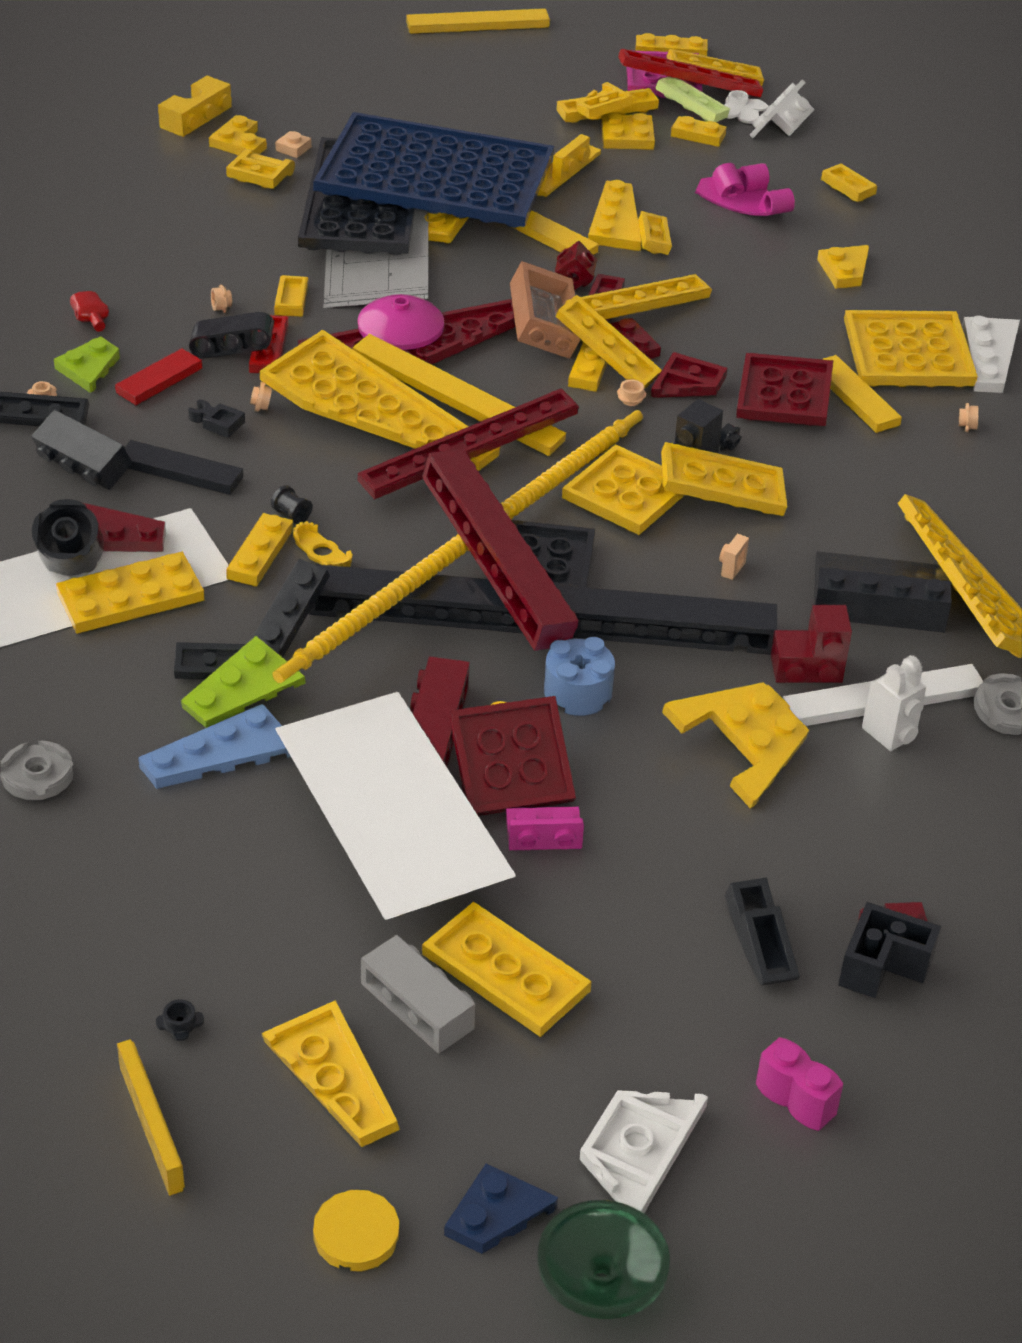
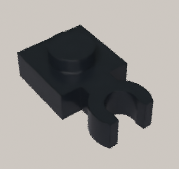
M199 399L197 401V410L191 407L188 408V418L192 422L203 423V428L229 438L245 423V412L221 403L214 408L210 406L209 402Z

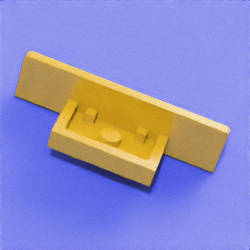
M580 134L553 155V162L550 163L538 195L547 197L601 154V149L589 145L590 137Z

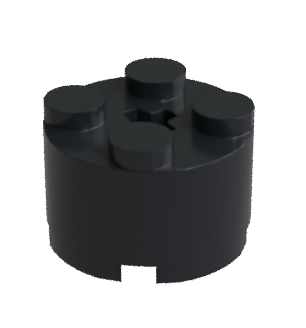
M72 499L57 500L49 504V508L42 513L39 512L33 521L32 538L43 564L49 571L60 575L73 576L91 572L96 568L97 562L103 553L104 539L96 516L85 504Z

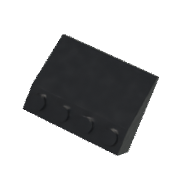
M817 551L814 605H846L849 621L853 623L945 633L951 607V581L938 564Z

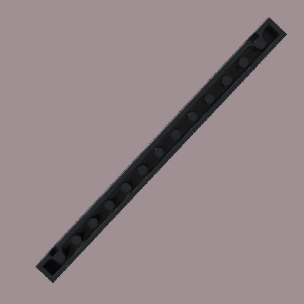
M314 564L327 569L330 577L311 608L309 615L336 617L337 611L351 613L353 609L363 604L365 600H369L371 596L381 591L383 587H387L389 583H392L393 580L399 578L405 572ZM447 575L432 576L430 580L421 584L419 588L409 593L407 597H403L401 601L391 606L389 610L379 615L377 619H373L374 621L522 633L489 580L482 578ZM555 585L579 620L573 638L587 639L589 637H598L604 641L731 652L734 651L735 645L746 646L747 653L771 655L774 631L777 630V604Z

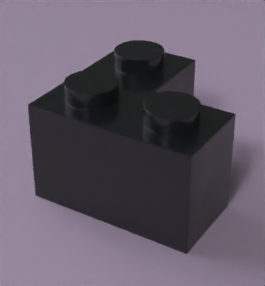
M866 902L844 955L838 986L876 998L886 971L924 983L934 958L941 926Z

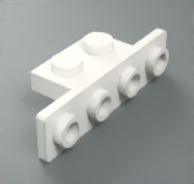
M803 79L797 85L792 83L752 124L755 127L750 134L752 138L770 120L790 136L815 110L807 99L797 93L806 83Z

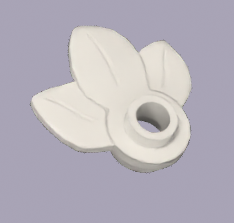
M740 90L729 92L724 104L730 108L728 119L737 117L739 121L746 124H753L758 119L759 112L765 111L769 107L759 99H749L748 94Z

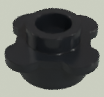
M183 999L169 1002L163 1009V1015H159L156 1018V1027L159 1030H166L171 1033L176 1041L188 1039L189 1033L195 1027H199L204 1023V1015L201 1012H195L194 1005Z

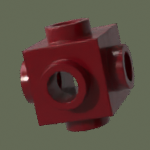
M577 241L557 256L555 273L573 279L575 291L580 286L585 287L592 282L595 277L597 258L580 241Z

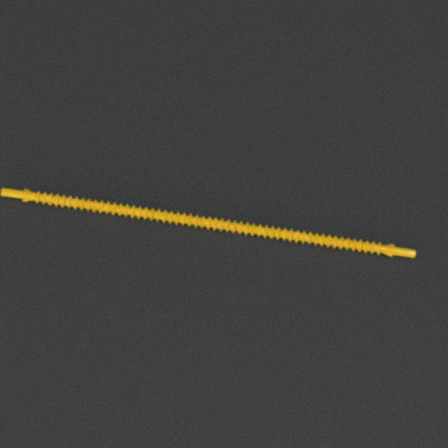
M635 410L623 420L617 419L613 422V426H608L600 431L595 437L586 441L585 444L572 451L561 461L557 462L556 465H553L535 480L522 487L520 491H517L510 498L501 502L509 518L512 520L514 516L523 512L535 501H538L540 497L549 493L550 490H553L561 482H564L565 479L579 471L580 468L594 460L595 457H598L609 447L617 443L619 437L623 438L628 435L629 429L643 419V414L639 410ZM457 534L456 537L447 541L445 545H442L421 562H418L416 566L407 570L405 574H401L399 578L389 583L387 587H383L381 591L371 596L369 600H365L363 604L357 606L351 613H347L345 617L340 618L338 622L328 627L326 631H322L320 635L308 641L304 649H297L293 654V658L272 673L274 680L277 683H282L300 669H308L315 659H322L324 655L329 654L336 646H340L343 641L352 637L355 632H359L361 628L367 626V623L377 619L379 615L389 610L391 606L396 605L403 597H407L409 593L419 588L421 584L430 580L432 576H435L438 572L449 566V564L460 558L461 555H464L469 549L460 535Z

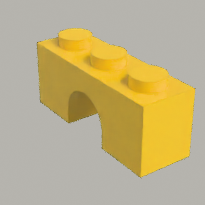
M207 75L191 85L192 98H182L173 95L158 104L160 128L184 137L232 107L231 84Z

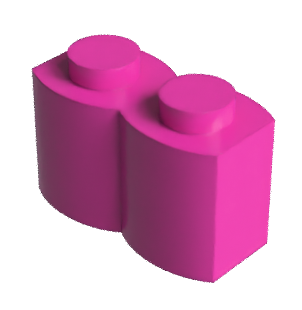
M779 1037L761 1053L756 1085L765 1097L776 1104L787 1107L791 1115L798 1122L813 1130H821L837 1115L843 1082L833 1070L821 1063L811 1061L808 1054L799 1045L785 1038Z

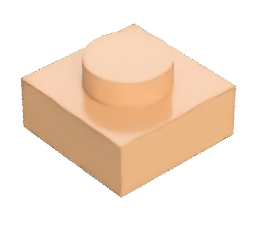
M289 131L275 142L276 151L298 158L312 147L311 138L295 131Z
M737 533L730 544L726 543L723 546L719 561L723 563L721 576L733 580L746 563L749 537Z

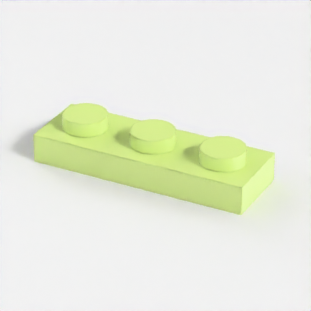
M669 76L658 80L656 90L663 93L667 99L675 100L683 105L684 109L700 115L704 121L718 122L728 118L730 108L683 80Z

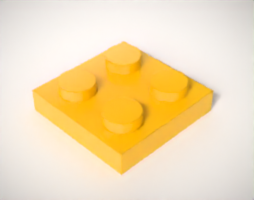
M609 113L602 115L603 148L654 150L655 137L652 115L636 113L634 115Z

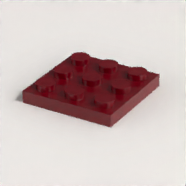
M746 352L736 418L826 426L834 360Z
M556 696L450 710L449 718L463 792L478 816L506 812V808H535L575 801L576 795Z

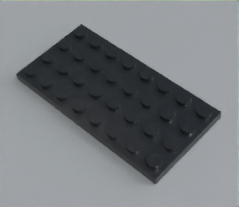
M321 137L298 235V247L308 250L333 249L337 252L352 250L367 254L374 252H387L391 255L408 254L415 208L405 209L400 205H381L371 200H352L347 196L336 194L329 196L322 192L313 191V181L338 139Z

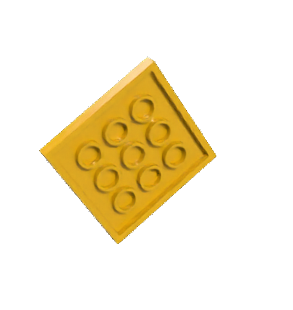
M845 310L844 322L857 373L861 380L869 386H975L978 376L957 311Z

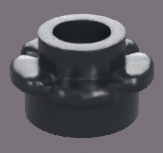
M728 423L721 429L720 451H724L726 448L732 451L737 447L742 439V436L739 434L740 427H734Z

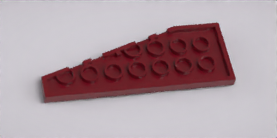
M512 299L441 312L444 317V330L441 336L424 347L403 351L432 365L516 327ZM359 329L330 334L351 349L364 338L360 334ZM309 338L298 340V345Z

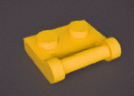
M245 149L226 167L227 177L237 179L240 182H249L260 185L263 188L274 189L287 175L291 176L293 174L295 162L289 159L282 161L256 154L254 150Z

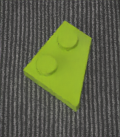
M100 336L54 358V366L60 373L91 393L96 389L98 378H105L109 373V368L114 366L120 359L119 348Z

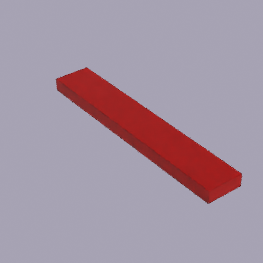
M623 48L619 52L618 58L622 66L725 90H740L748 95L760 98L763 93V88L756 79Z

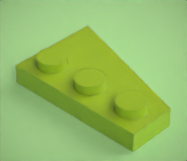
M255 636L181 700V705L199 723L208 728L244 712L246 706L262 699L268 701L277 697V692L293 686L297 688L305 684V676L297 671L284 682L277 683L272 673L287 661Z

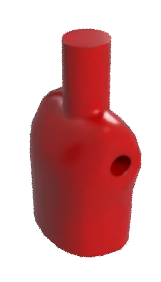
M83 291L73 294L70 298V305L74 310L76 319L81 322H91L96 331H103L105 329L103 319L109 316L108 306L100 299L96 292Z

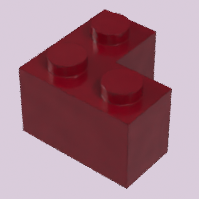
M812 605L808 630L774 631L771 660L776 683H843L852 635L846 605Z

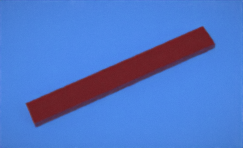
M560 388L358 472L357 481L374 500L422 480L429 453L464 449L468 457L472 459L578 414L579 405Z

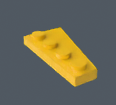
M336 1000L262 1033L264 1042L361 1147L400 1130L398 1121Z

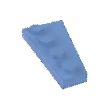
M261 704L140 756L138 760L139 768L155 788L158 789L200 779L204 772L212 770L226 773L234 771L235 765L254 761L255 765L270 762V757L284 753L287 758L291 756L275 728L282 725Z

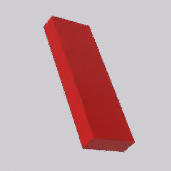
M270 315L274 320L271 343L266 349L252 351L249 361V373H260L261 369L283 355L289 327V317Z
M181 348L115 384L116 393L134 405H138L201 370L202 360Z

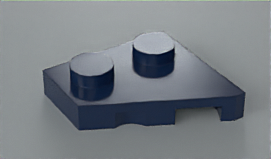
M486 1163L445 1224L444 1236L483 1254L497 1246L504 1237L514 1236L526 1229L527 1222L543 1212L547 1215L553 1213L557 1208L558 1197Z

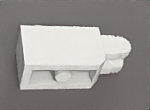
M914 655L903 659L901 666L894 664L888 667L887 673L884 676L870 682L862 728L889 751L903 744L911 743L918 734V724L924 707L923 701L926 686L920 682L923 667Z

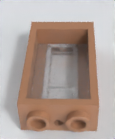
M521 261L510 282L517 340L570 359L581 339L555 316L557 311L565 305V301L575 296L573 279Z

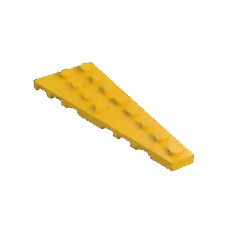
M904 494L898 505L904 512L905 519L913 525L952 582L951 586L961 595L995 646L1011 652L1018 658H1022V608L925 501Z

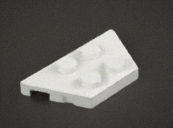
M617 1090L580 1150V1161L632 1221L639 1223L704 1112L708 1096L695 1094L694 1100L670 1099V1093L667 1092L642 1094L638 1091Z

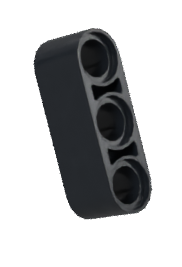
M253 312L198 321L192 330L189 350L196 357L211 358L266 349L271 343L274 320L268 313Z

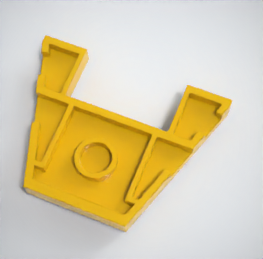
M764 682L670 701L664 704L662 713L681 734L705 720L711 719L751 762L753 766L735 776L730 784V787L750 809L757 804L761 795L770 787L783 766H786L809 733V729Z

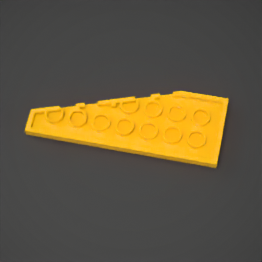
M321 330L260 370V380L300 408L415 449L469 427L324 330ZM500 447L470 460L479 471L499 456Z

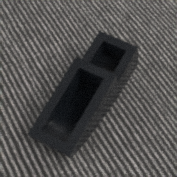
M767 877L730 883L725 897L731 918L744 953L761 986L798 980L800 975L780 906L774 905Z

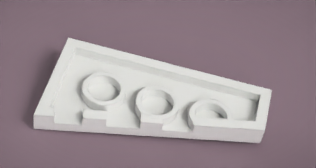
M983 316L963 318L962 329L978 376L975 386H973L974 391L1003 393L1020 320L986 318Z

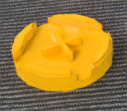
M349 1190L335 1194L322 1204L315 1215L313 1240L317 1251L334 1267L339 1268V1265L343 1267H350V1271L360 1272L378 1267L389 1259L396 1249V1243L399 1238V1218L395 1208L383 1196L368 1190Z

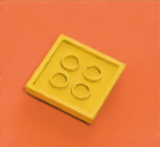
M616 444L562 488L563 499L638 535L684 496L683 494L678 495L664 490L661 465Z

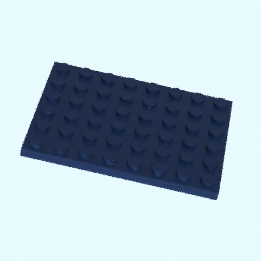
M353 112L313 181V191L322 192L329 196L335 194L347 196L352 200H371L381 205H400L405 209H423L433 214L446 213L452 214L457 218H475L485 223L498 222L510 227H525L552 161L555 146Z

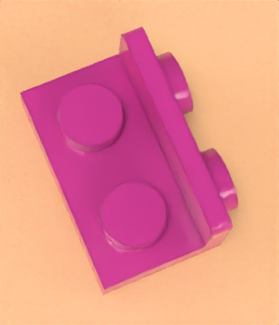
M579 807L506 808L509 850L582 849L584 822L580 818Z

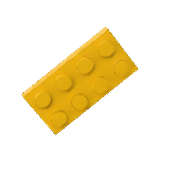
M664 443L661 455L665 491L678 495L683 494L697 497L705 501L725 503L737 508L743 507L757 510L765 514L784 515L787 509L783 468L673 443Z
M183 551L56 583L57 594L76 634L205 601L204 590Z
M474 901L422 944L423 956L539 1037L546 1033L591 992V980Z

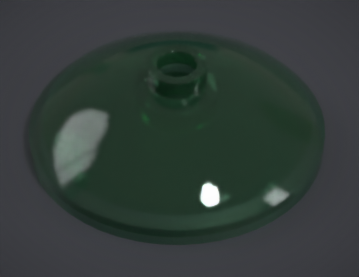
M589 1200L567 1207L554 1216L547 1224L538 1244L537 1265L543 1284L560 1304L583 1316L597 1319H617L643 1310L660 1295L669 1274L670 1253L661 1230L647 1215L638 1209L616 1201ZM597 1273H604V1274H606L608 1277H599V1276H596L595 1274H597Z

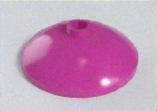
M396 294L378 298L365 306L358 316V329L364 338L370 333L401 350L424 347L436 341L443 333L444 317L436 306L423 298Z

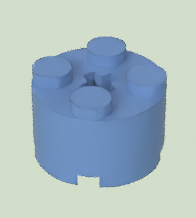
M589 637L587 639L556 640L550 645V650L546 656L545 697L556 696L557 705L565 708V713L576 716L591 715L602 710L603 704L607 701L610 702L613 692L615 660L612 653L604 646V641L598 637Z

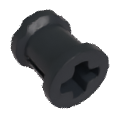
M289 485L279 487L271 498V507L277 512H284L288 515L289 519L293 520L294 524L304 523L313 510L312 502L297 496L294 489Z

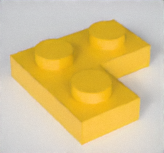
M235 115L209 137V147L239 155L245 149L254 150L256 154H261L267 149L266 139L255 135L258 131V121L247 119V117L242 115Z

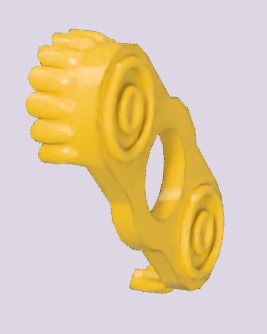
M306 521L296 524V527L293 528L295 544L307 553L310 560L320 565L351 567L353 558L351 550L347 551L346 554L343 553L335 542L327 540L319 534L317 524L314 525L313 522L309 523ZM326 547L331 549L332 552L321 556L315 554L314 550Z

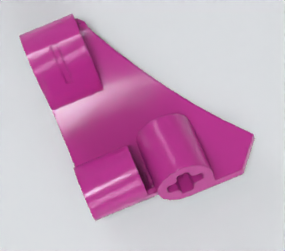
M724 163L715 169L712 177L701 178L695 191L702 198L720 207L747 215L768 216L792 212L795 206L794 195L790 188L767 190L770 176L768 167L764 163L742 166L739 169L733 163Z

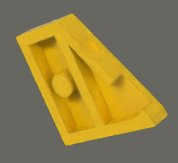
M605 82L602 84L601 92L597 93L596 90H593L586 97H582L576 102L577 112L588 119L595 120L601 118L604 114L610 112L618 113L626 107L633 106V98L627 92L609 82Z
M869 246L831 247L830 249L818 250L817 260L835 289L862 285Z

